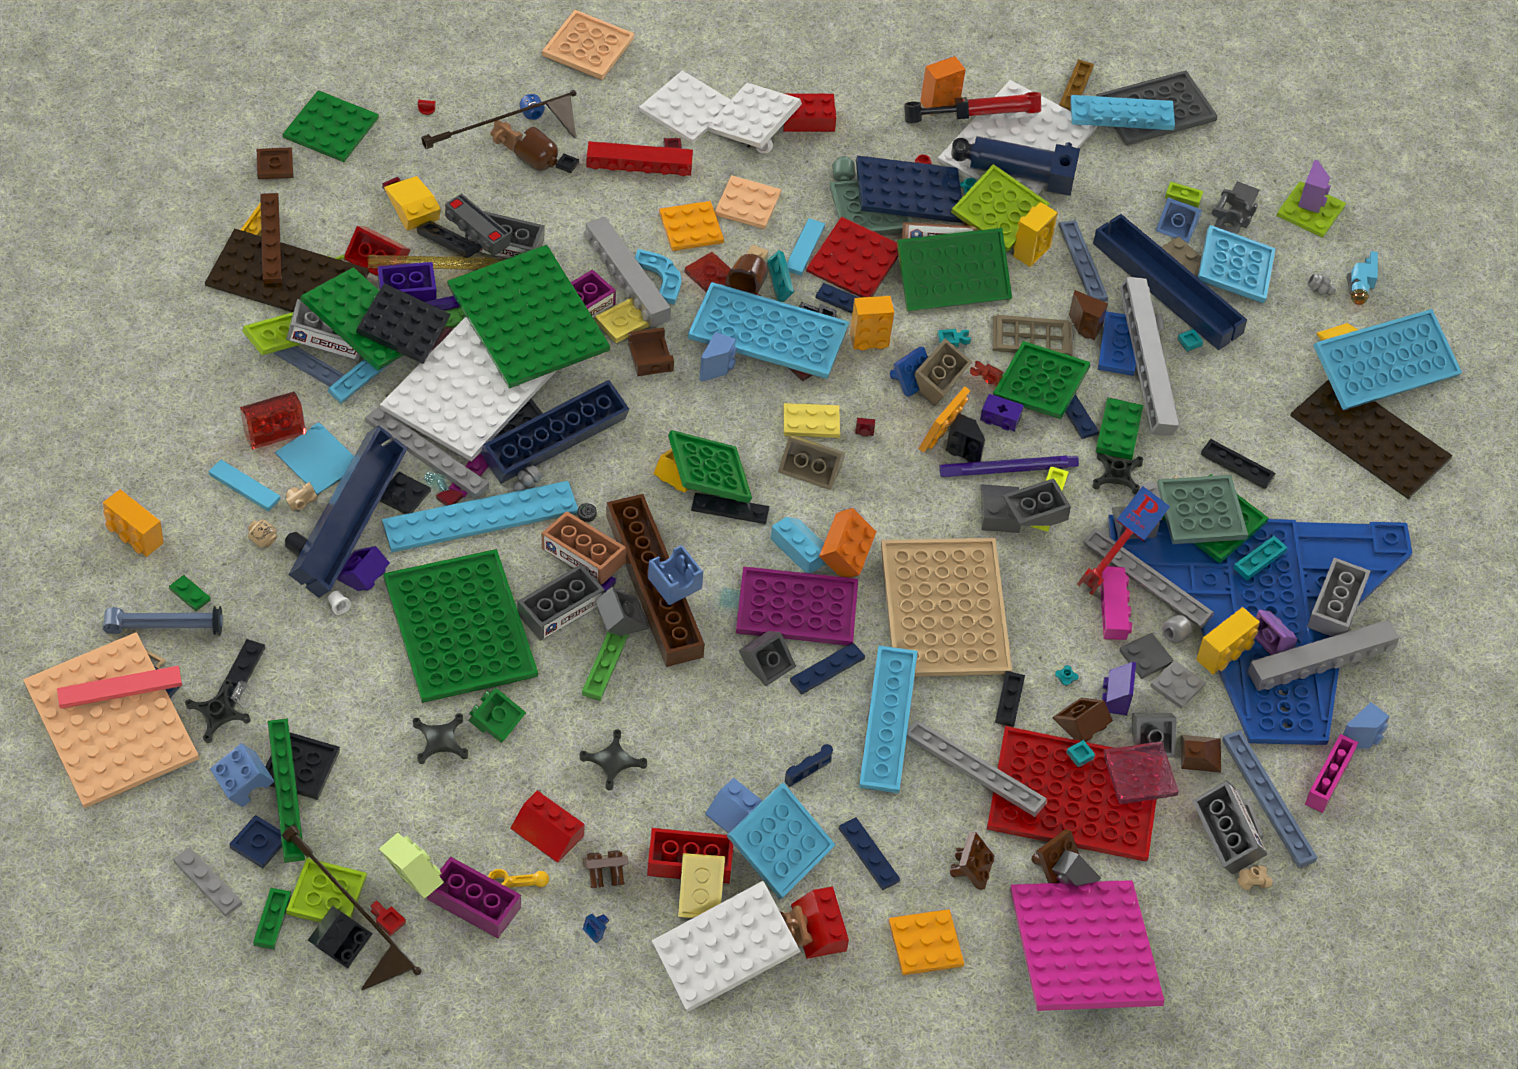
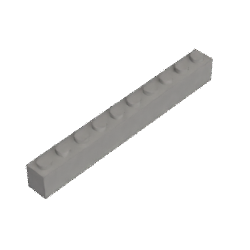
M1126 277L1120 286L1151 434L1173 435L1179 427V419L1177 418L1176 404L1172 396L1173 390L1170 387L1169 374L1166 369V360L1163 356V346L1159 338L1160 332L1157 329L1156 316L1153 311L1150 288L1147 284V279Z

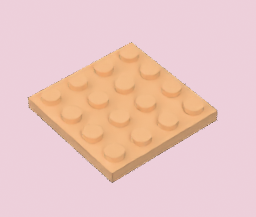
M574 10L542 50V56L603 80L633 41L634 33Z

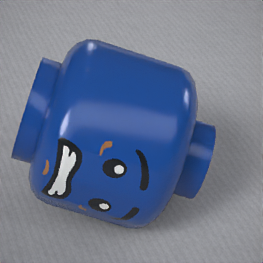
M527 94L521 99L519 106L522 109L542 101L536 94ZM542 105L522 113L527 119L536 120L542 116L545 107Z

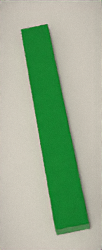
M288 718L270 720L267 722L284 863L304 861L305 855L293 842L288 843L282 837L287 828L295 825L300 830L299 837L303 840Z

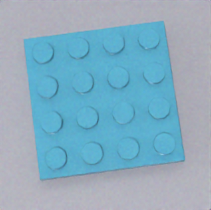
M1209 225L1198 278L1207 284L1264 303L1267 299L1276 248Z
M784 782L775 788L727 835L729 840L779 899L783 898L835 846V843Z

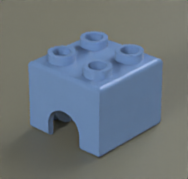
M680 545L673 549L672 555L666 561L660 562L659 556L649 561L648 579L666 602L671 605L701 590L704 572L683 545Z
M242 743L210 768L228 799L242 807L252 800L248 797L252 790L257 787L267 788L274 782L257 753Z

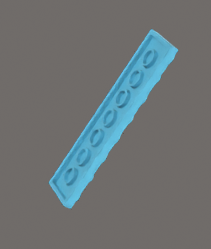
M878 645L859 788L899 793L918 651Z

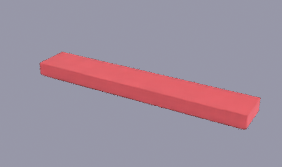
M178 665L57 688L59 707L62 709L182 686V680Z

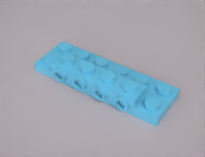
M1071 95L1072 124L1174 130L1175 128L1173 101Z

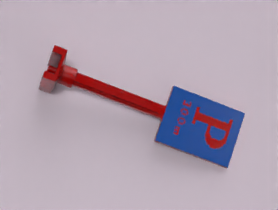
M1142 486L1116 520L1126 530L1097 568H1093V570L1088 568L1077 585L1080 587L1082 583L1086 584L1092 589L1089 594L1093 595L1104 581L1102 578L1103 571L1130 536L1134 534L1144 541L1170 506Z

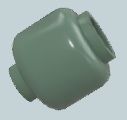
M841 156L833 162L832 169L835 180L849 181L854 179L856 174L853 160L847 156Z

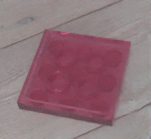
M1163 742L1104 750V758L1119 804L1178 796L1179 790Z

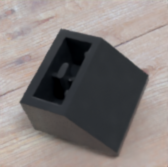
M958 413L949 429L946 451L953 456L962 457L968 462H981L985 438L976 420Z
M332 905L308 941L348 969L373 933Z

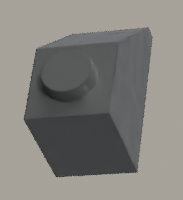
M1068 850L1064 851L1052 868L1058 875L1057 879L1065 885L1070 883L1078 886L1097 882L1101 879L1079 854Z

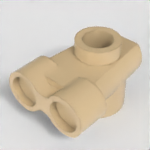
M310 482L303 485L300 490L297 487L289 489L285 495L292 511L303 509L307 503H312L318 499Z
M1255 865L1249 869L1240 870L1237 879L1238 884L1245 890H1250L1254 885H1259L1261 888H1270L1273 883L1272 878L1267 876V869L1264 865Z

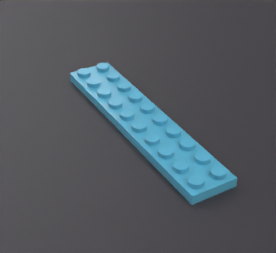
M564 481L382 519V524L392 553L559 518L566 511L573 515L577 514L578 507L569 482Z

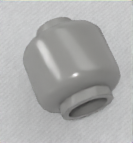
M1177 615L1167 620L1163 626L1165 638L1172 643H1179L1187 639L1192 633L1190 621L1182 615Z

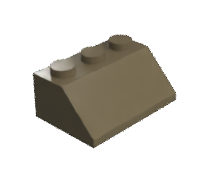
M944 339L914 373L921 394L934 405L941 400L972 364V361L947 339Z
M792 435L788 438L778 472L831 490L841 470L846 452Z

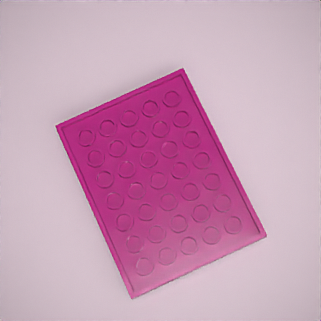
M1133 880L1097 881L1078 886L1070 883L1067 885L1063 883L1011 885V897L1037 1011L1164 1006V996Z

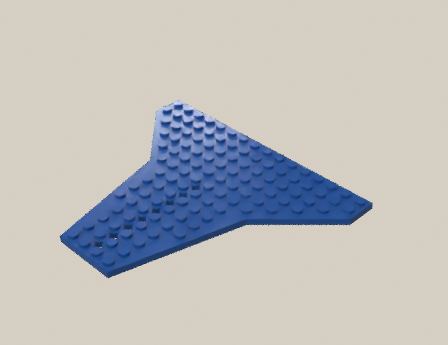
M1109 515V536L1117 542L1118 535L1114 517ZM1268 519V522L1221 563H1218L1194 543L1172 544L1168 525L1164 520L1159 521L1160 524L1155 538H1146L1144 541L1139 538L1128 539L1123 545V548L1213 611V617L1201 629L1203 636H1206L1243 607L1255 618L1259 610L1271 611L1295 634L1297 642L1294 648L1332 637L1310 629L1307 625L1334 558L1370 570V575L1358 604L1360 605L1412 556L1408 524L1401 522L1353 524ZM1273 536L1288 547L1286 553L1249 580L1243 578L1233 569L1235 563ZM1254 638L1255 643L1250 650H1244L1237 660L1230 661L1223 671H1218L1248 743L1328 744L1339 668H1331L1320 674L1315 673L1304 679H1295L1288 684L1282 683L1271 689L1258 691L1247 673L1251 661L1271 656V654ZM1279 690H1282L1286 695H1280ZM1284 706L1289 711L1284 712L1281 710V707ZM1287 723V725L1291 727L1285 728L1283 727V724Z

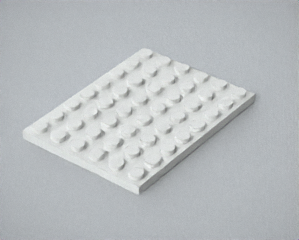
M1009 80L995 97L1024 95L1027 92L1033 91ZM1041 96V112L976 116L956 139L965 138L972 144L975 143L976 136L1055 151L1056 144L1065 145L1066 142L1072 143V147L1080 148L1096 130L1097 126L1072 124L1071 111ZM952 143L937 160V162L947 167L958 168V173L968 178H974L977 181L986 173V171L971 169V160L969 159L962 162L954 160L951 156ZM1013 177L1037 195L1047 185V183Z
M465 317L429 354L425 363H420L380 404V409L472 462L482 451L483 445L491 441L556 371L508 388L467 317Z

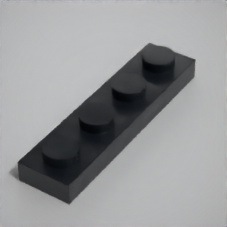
M432 221L417 227L418 234L465 258L480 252V245Z
M1212 439L1208 441L1201 451L1202 456L1264 489H1267L1276 474Z
M695 493L691 511L766 524L770 506L738 502L733 499Z
M246 639L226 677L233 684L228 693L229 704L233 709L265 650V644ZM222 684V686H221V688H220L218 694H219L220 691L222 690L224 684Z

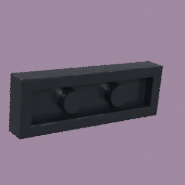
M1006 671L995 723L1015 726L1025 675Z

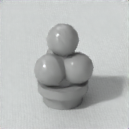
M1313 273L1307 282V286L1313 291L1317 290L1319 294L1327 293L1328 295H1333L1336 292V287L1330 284L1329 276Z
M533 464L530 467L527 466L525 470L519 471L517 475L519 481L514 483V490H524L525 487L528 489L534 488L535 481L537 483L540 481V478L543 476L542 473Z

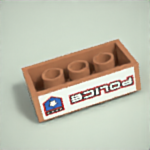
M903 222L902 239L977 231V228L965 225Z
M567 511L541 533L543 550L572 568L582 564L600 585L626 564L625 546Z

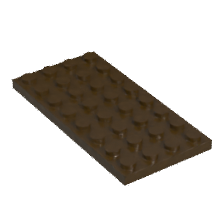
M234 228L207 277L205 286L294 312L297 299L300 300L301 296L353 267L367 278L369 269L280 242L282 283L263 284L262 236Z
M1329 379L1292 411L1290 415L1407 499L1414 495L1453 456L1375 401L1343 410Z

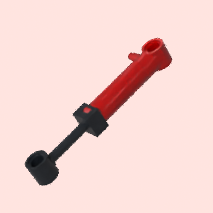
M1039 92L976 99L961 97L955 98L954 106L922 108L921 103L916 101L904 104L905 122L907 123L921 122L922 115L955 112L958 120L969 119V116L1017 112L1039 113L1042 111L1041 93Z

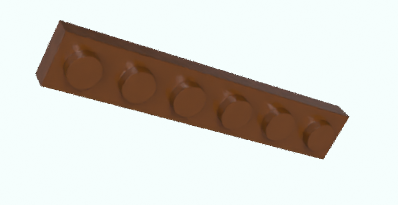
M264 193L260 194L263 284L282 283L279 194Z

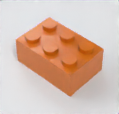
M956 56L925 67L920 100L925 108L954 106L955 98H961L966 69Z
M854 508L838 512L834 517L819 557L839 577L852 578L858 576L862 571L877 531Z

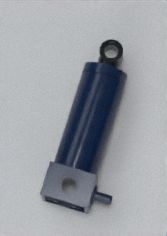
M976 136L975 143L972 144L965 138H957L953 141L951 156L954 160L961 162L966 159L971 160V169L987 171L994 164L1011 177L1047 183L1048 192L1071 196L1080 148L1072 147L1070 142H1066L1065 145L1056 144L1055 151L979 136Z

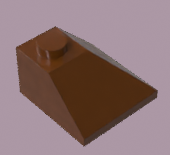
M1181 734V769L1221 773V738Z

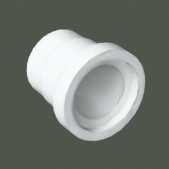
M334 591L328 596L332 611L336 615L345 613L350 609V600L344 597L340 591Z

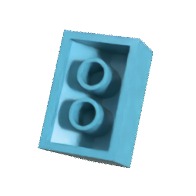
M785 517L772 526L771 540L805 573L811 574L826 564L819 557L824 542L800 519Z

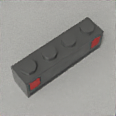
M462 193L445 203L446 218L456 224L461 231L469 235L474 242L476 241L492 256L510 246V233Z

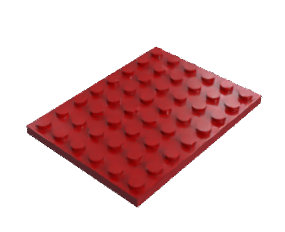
M1005 726L997 769L1047 798V804L1034 817L993 792L986 830L1049 842L1063 830L1068 829L1072 832L1077 848L1145 862L1148 861L1163 757L1086 742L1096 754L1095 758L1077 767L1066 752L1068 748L1081 741Z

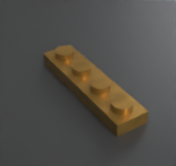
M1078 59L1059 106L1071 111V95H1083L1094 68L1093 63Z

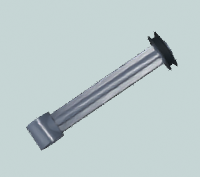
M214 606L213 613H124L120 608L110 607L105 610L103 631L107 634H120L124 629L213 628L214 635H216V632H219V635H221L223 615L221 606H219V609H216V606Z

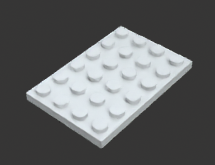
M764 881L652 940L687 1012L801 952Z

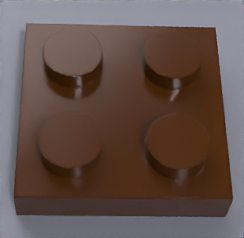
M292 147L256 149L258 179L294 178Z

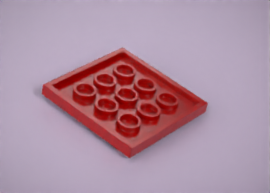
M841 216L806 268V272L861 298L872 297L899 257L897 242Z

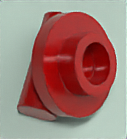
M418 99V110L420 113L430 115L435 112L436 101Z

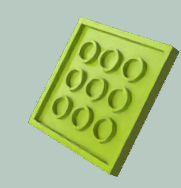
M993 164L952 208L951 213L968 225L976 227L977 230L1002 228L1005 250L1008 252L1016 243L1017 238L1015 236L1019 229L1018 222L1021 217H1025L1033 206L1036 207L1040 202L1048 207L1050 203Z

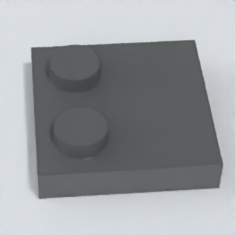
M1153 633L1120 647L1119 650L1128 663L1136 662L1135 672L1141 679L1168 667L1174 661Z

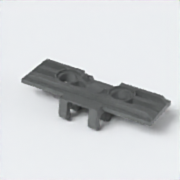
M1238 181L1232 191L1224 189L1217 206L1212 210V215L1218 218L1214 226L1237 235L1241 227L1247 228L1258 208V204L1254 203L1260 190ZM1226 202L1232 205L1231 209H1223ZM1230 223L1233 227H1226L1224 224Z

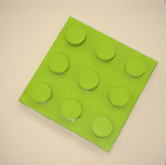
M1299 181L1276 216L1324 238L1345 208L1346 202L1328 194L1325 195V197H1328L1325 207H1321L1319 213L1298 207L1305 183Z
M306 858L287 907V915L320 923L333 905L352 918L356 907L312 859ZM319 861L358 903L367 879V873Z

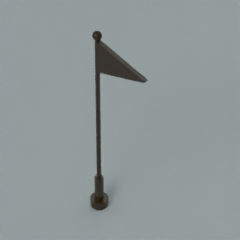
M571 90L570 93L453 132L447 131L432 137L429 134L421 137L422 144L427 150L433 148L434 143L449 139L452 135L545 104L567 131L576 138L571 96L575 97L577 92Z
M295 825L287 828L282 837L288 843L293 842L307 858L310 857L391 945L361 990H365L412 969L415 975H420L421 968L416 967L313 855V851L299 837L300 830Z

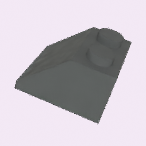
M611 587L595 600L598 612L604 621V628L609 633L623 636L649 628L638 597Z
M768 631L739 650L745 665L765 686L796 667L781 632Z
M1132 713V735L1135 752L1158 757H1175L1176 717L1172 713Z

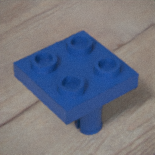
M921 346L894 363V370L890 371L891 379L900 381L904 395L907 397L920 390L914 373L928 358L925 348Z

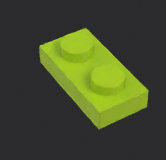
M1170 182L1165 198H1171L1194 207H1199L1204 191Z

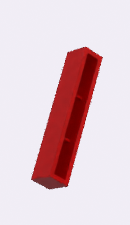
M588 141L586 167L609 169L611 171L625 170L627 172L638 171L661 173L663 175L691 176L693 149Z

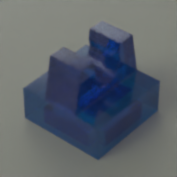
M592 913L585 918L582 930L597 943L603 939L605 929H607L605 924L609 922V919L604 914L595 917Z

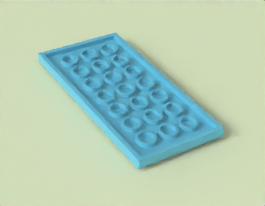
M711 282L690 328L688 339L709 344L714 333L717 332L736 339V353L828 379L850 322Z
M1432 309L1322 340L1313 345L1343 410L1456 377L1462 373Z

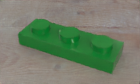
M270 888L254 937V946L275 949L292 896L291 891Z

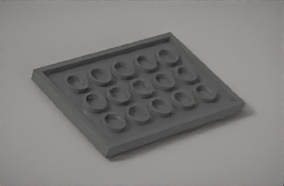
M1186 70L1096 94L1098 97L1173 101L1174 130L1114 127L1126 145L1217 121L1218 117Z

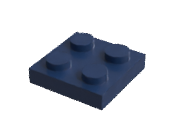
M255 815L230 842V849L263 869L282 848L281 832L278 828Z

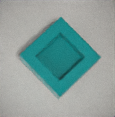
M1194 329L1178 335V341L1187 352L1203 345V340Z
M1084 740L1071 746L1066 752L1077 767L1093 760L1096 755Z

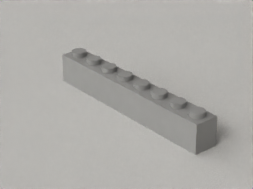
M606 217L587 222L586 231H584L586 240L592 243L594 251L598 252L603 264L608 266L610 274L615 276L618 285L623 287L626 296L633 299V305L636 310L639 309L641 311L643 320L648 321L650 327L670 321L671 307Z
M1386 620L1251 661L1247 673L1258 691L1268 690L1282 683L1288 684L1295 679H1304L1309 675L1320 674L1331 668H1340L1344 664L1356 663L1367 657L1372 658L1383 652H1391L1396 648L1400 637L1390 621Z

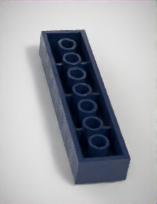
M607 380L485 443L481 455L502 484L517 476L519 471L525 470L527 466L530 467L532 464L536 466L626 419L629 407L611 381Z

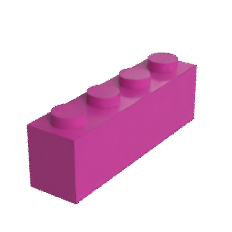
M1107 566L1102 573L1104 581L1100 585L1103 638L1127 640L1128 634L1132 633V622H1129L1131 606H1128L1130 591L1126 588L1129 584V576L1125 574V567Z
M1342 734L1339 735L1309 791L1305 805L1321 813L1324 812L1359 742Z

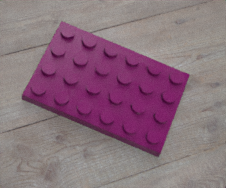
M743 566L736 634L762 636L768 631L781 632L784 639L846 646L853 644L859 579Z

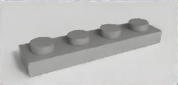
M190 847L173 859L182 872L225 917L242 905V901Z

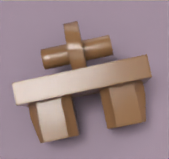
M500 120L494 121V127L490 133L493 136V142L496 144L502 143L511 151L514 150L518 139L522 140L523 137L521 132L513 131L509 123H503Z
M795 906L792 911L782 914L798 947L800 945L806 946L812 942V936L807 932L806 928L808 923L807 917L803 915L800 906Z

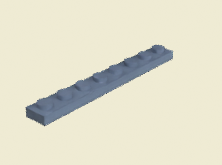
M1239 730L1224 735L1222 738L1224 745L1297 867L1300 868L1316 862L1318 857L1242 731Z

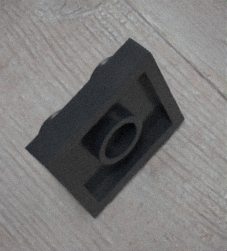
M398 472L389 482L380 502L403 514L413 513L431 492V487Z

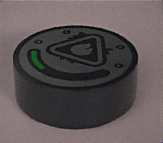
M585 503L579 506L577 515L582 521L591 522L596 518L597 510L594 505Z

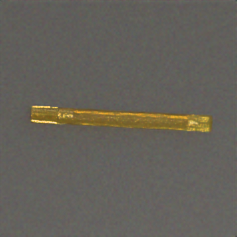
M368 255V268L433 262V269L478 270L504 259Z

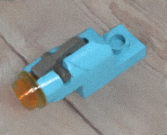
M1371 251L1369 258L1365 259V263H1356L1351 273H1348L1346 276L1349 294L1354 304H1365L1369 298V289H1374L1378 278V252Z

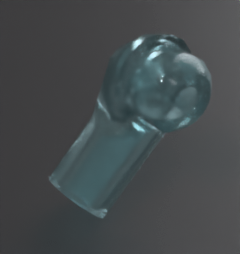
M432 472L425 474L424 479L427 484L438 487L440 492L449 490L442 475Z

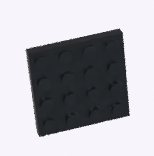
M384 283L357 327L356 333L424 364L451 314Z

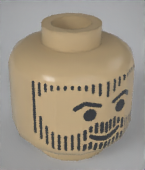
M261 519L258 522L254 520L248 527V530H250L248 538L260 548L265 546L268 548L277 539V529L265 519Z

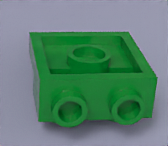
M495 687L491 693L487 690L480 699L483 703L480 706L476 704L468 713L471 715L468 721L482 733L487 731L502 743L526 712Z

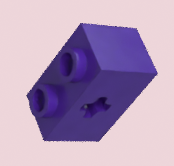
M989 394L982 408L980 420L986 424H993L1004 430L1015 432L1021 419L1024 405Z

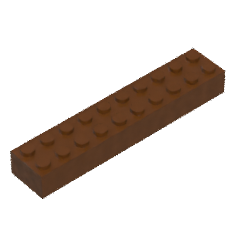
M644 494L607 502L606 518L616 542L626 547L625 565L665 666L669 667L704 658L705 643L686 597L669 605L648 579L649 561L659 556L660 562H663L669 558V555Z

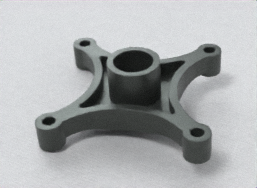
M1097 453L1096 458L1104 464L1105 473L1093 480L1092 487L1099 489L1100 485L1106 483L1120 484L1129 487L1133 494H1137L1140 486L1131 478V472L1135 467L1143 465V457L1138 456L1132 461L1124 462L1119 459L1112 460L1105 454Z
M229 679L224 680L222 690L213 699L205 702H195L191 699L185 701L188 709H196L206 717L207 730L203 736L205 743H211L215 730L229 721L240 720L245 724L251 721L247 713H239L230 706L228 693L233 684Z
M457 713L453 721L443 725H426L421 722L420 718L413 719V727L419 729L427 739L425 750L417 755L419 764H424L428 757L438 752H452L459 755L461 759L468 758V750L466 748L462 749L454 738L457 726L463 723V714Z
M619 729L614 730L613 742L604 750L597 753L581 751L579 755L580 761H590L603 768L607 775L605 788L609 791L614 788L613 781L619 772L630 767L645 769L648 762L646 758L635 759L622 749L619 743L621 739V730Z

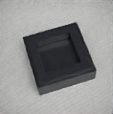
M563 153L556 163V168L572 173L578 165L579 159Z

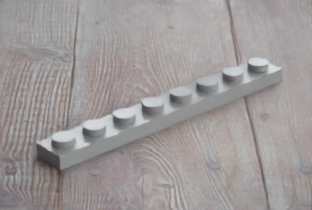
M377 407L365 417L366 422L375 428L380 425L392 435L391 440L394 438L408 447L407 451L474 498L479 497L489 488V482L396 418L381 410L380 407Z
M1094 528L1083 540L1085 546L1103 559L1116 543L1097 528ZM1122 547L1110 562L1115 567H1125L1126 575L1202 629L1213 617V611Z
M916 720L907 730L906 738L1032 816L1035 817L1047 804V798L922 722Z

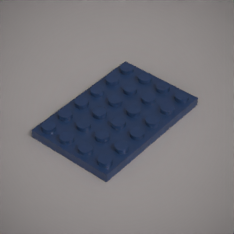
M857 155L855 161L861 211L963 223L960 218L951 213L952 208L962 198L958 168Z

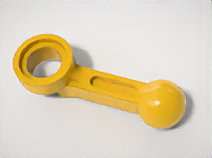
M495 869L488 875L493 880L503 878L504 882L501 884L508 888L534 885L545 887L549 883V875L545 871H537L535 874L508 876L505 870Z

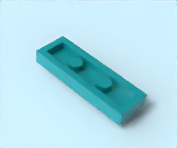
M778 250L768 259L767 263L777 301L784 302L794 293L784 252Z
M1273 536L1235 563L1233 569L1243 578L1249 580L1286 553L1288 547Z

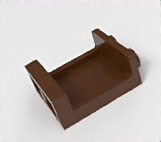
M664 328L628 333V345L637 377L672 372L674 370L673 355L669 354Z

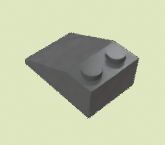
M1054 478L1003 495L1004 501L1019 526H1052L1069 520L1071 506Z
M981 485L982 530L1020 532L1021 526L1018 525L1003 499L1004 494L1017 491L1019 487Z

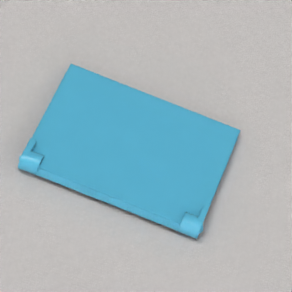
M316 423L311 429L275 452L305 483H311L317 495L342 479L354 457L321 423Z

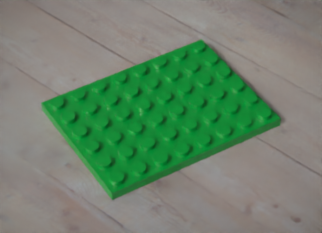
M548 245L447 281L449 289L508 388L610 351L608 341Z
M497 549L383 573V579L422 703L538 677V670Z

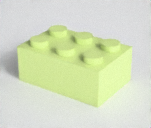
M397 833L379 848L397 874L424 899L444 883L439 876L442 873L429 861L430 857L423 849L421 850L415 842L413 843L408 836L403 837Z

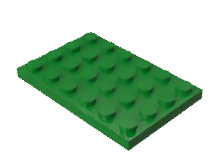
M1002 228L897 240L907 311L1012 299Z
M354 267L303 294L300 301L377 371L404 356L356 333L357 327L379 290Z

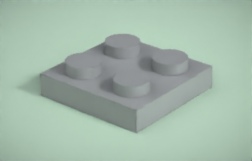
M1174 660L1151 682L1150 687L1182 709L1205 686L1206 682Z

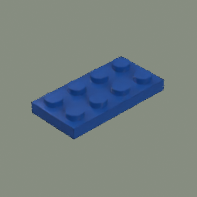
M1106 311L1098 370L1134 376L1136 360L1126 315Z

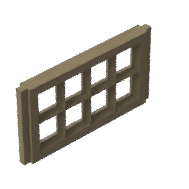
M1008 315L993 316V351L1016 353L1020 347L1019 337L1030 338V343L1035 344V338L1046 339L1047 349L1070 356L1073 355L1072 322H1069V320ZM1003 323L1015 324V332H1003ZM1019 324L1030 325V334L1019 333ZM1035 326H1046V335L1035 334ZM1050 327L1062 328V336L1050 335ZM1003 336L1015 337V345H1003ZM1050 340H1061L1062 349L1050 348Z

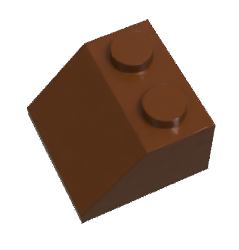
M1075 290L1069 317L1077 333L1086 339L1095 340L1103 327L1108 303Z
M1079 698L1052 717L1074 740L1080 741L1090 740L1093 737L1092 735L1103 731L1113 721L1104 700Z

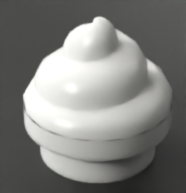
M770 139L762 148L756 147V150L760 153H769L773 148L772 140Z

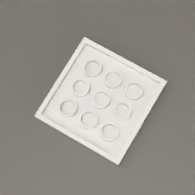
M682 70L639 106V111L693 144L708 131V124L728 104L730 99Z
M746 83L708 124V131L762 148L802 103L799 98Z

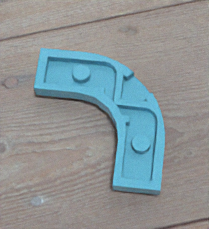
M638 249L635 259L643 269L655 272L661 277L663 283L659 292L667 303L675 305L681 289L680 271L676 269L674 263L667 257Z

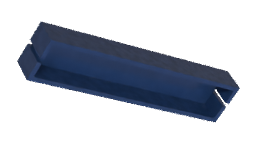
M1119 214L1110 220L1109 223L1107 222L1096 229L1093 244L1131 277L1147 279L1150 293L1217 350L1222 349L1230 341L1244 334L1247 319L1125 216Z
M380 425L367 432L288 574L301 585L306 584L305 588L317 597H321L331 591L408 449L396 438L382 446L381 444L390 439L392 435Z

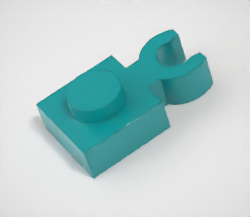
M956 329L938 330L939 343L944 339H947L955 347H959V343L965 345L971 343V337H967L969 336V330L967 329L957 332Z

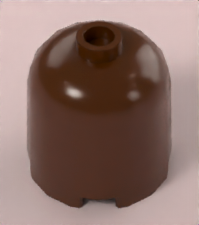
M535 126L530 127L524 132L526 136L523 140L518 139L513 152L518 158L538 171L546 170L549 167L552 168L557 163V145Z
M744 254L736 261L727 274V287L755 295L758 294L768 275L766 262L758 255Z

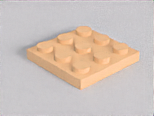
M731 175L715 210V215L765 229L779 199L781 189Z

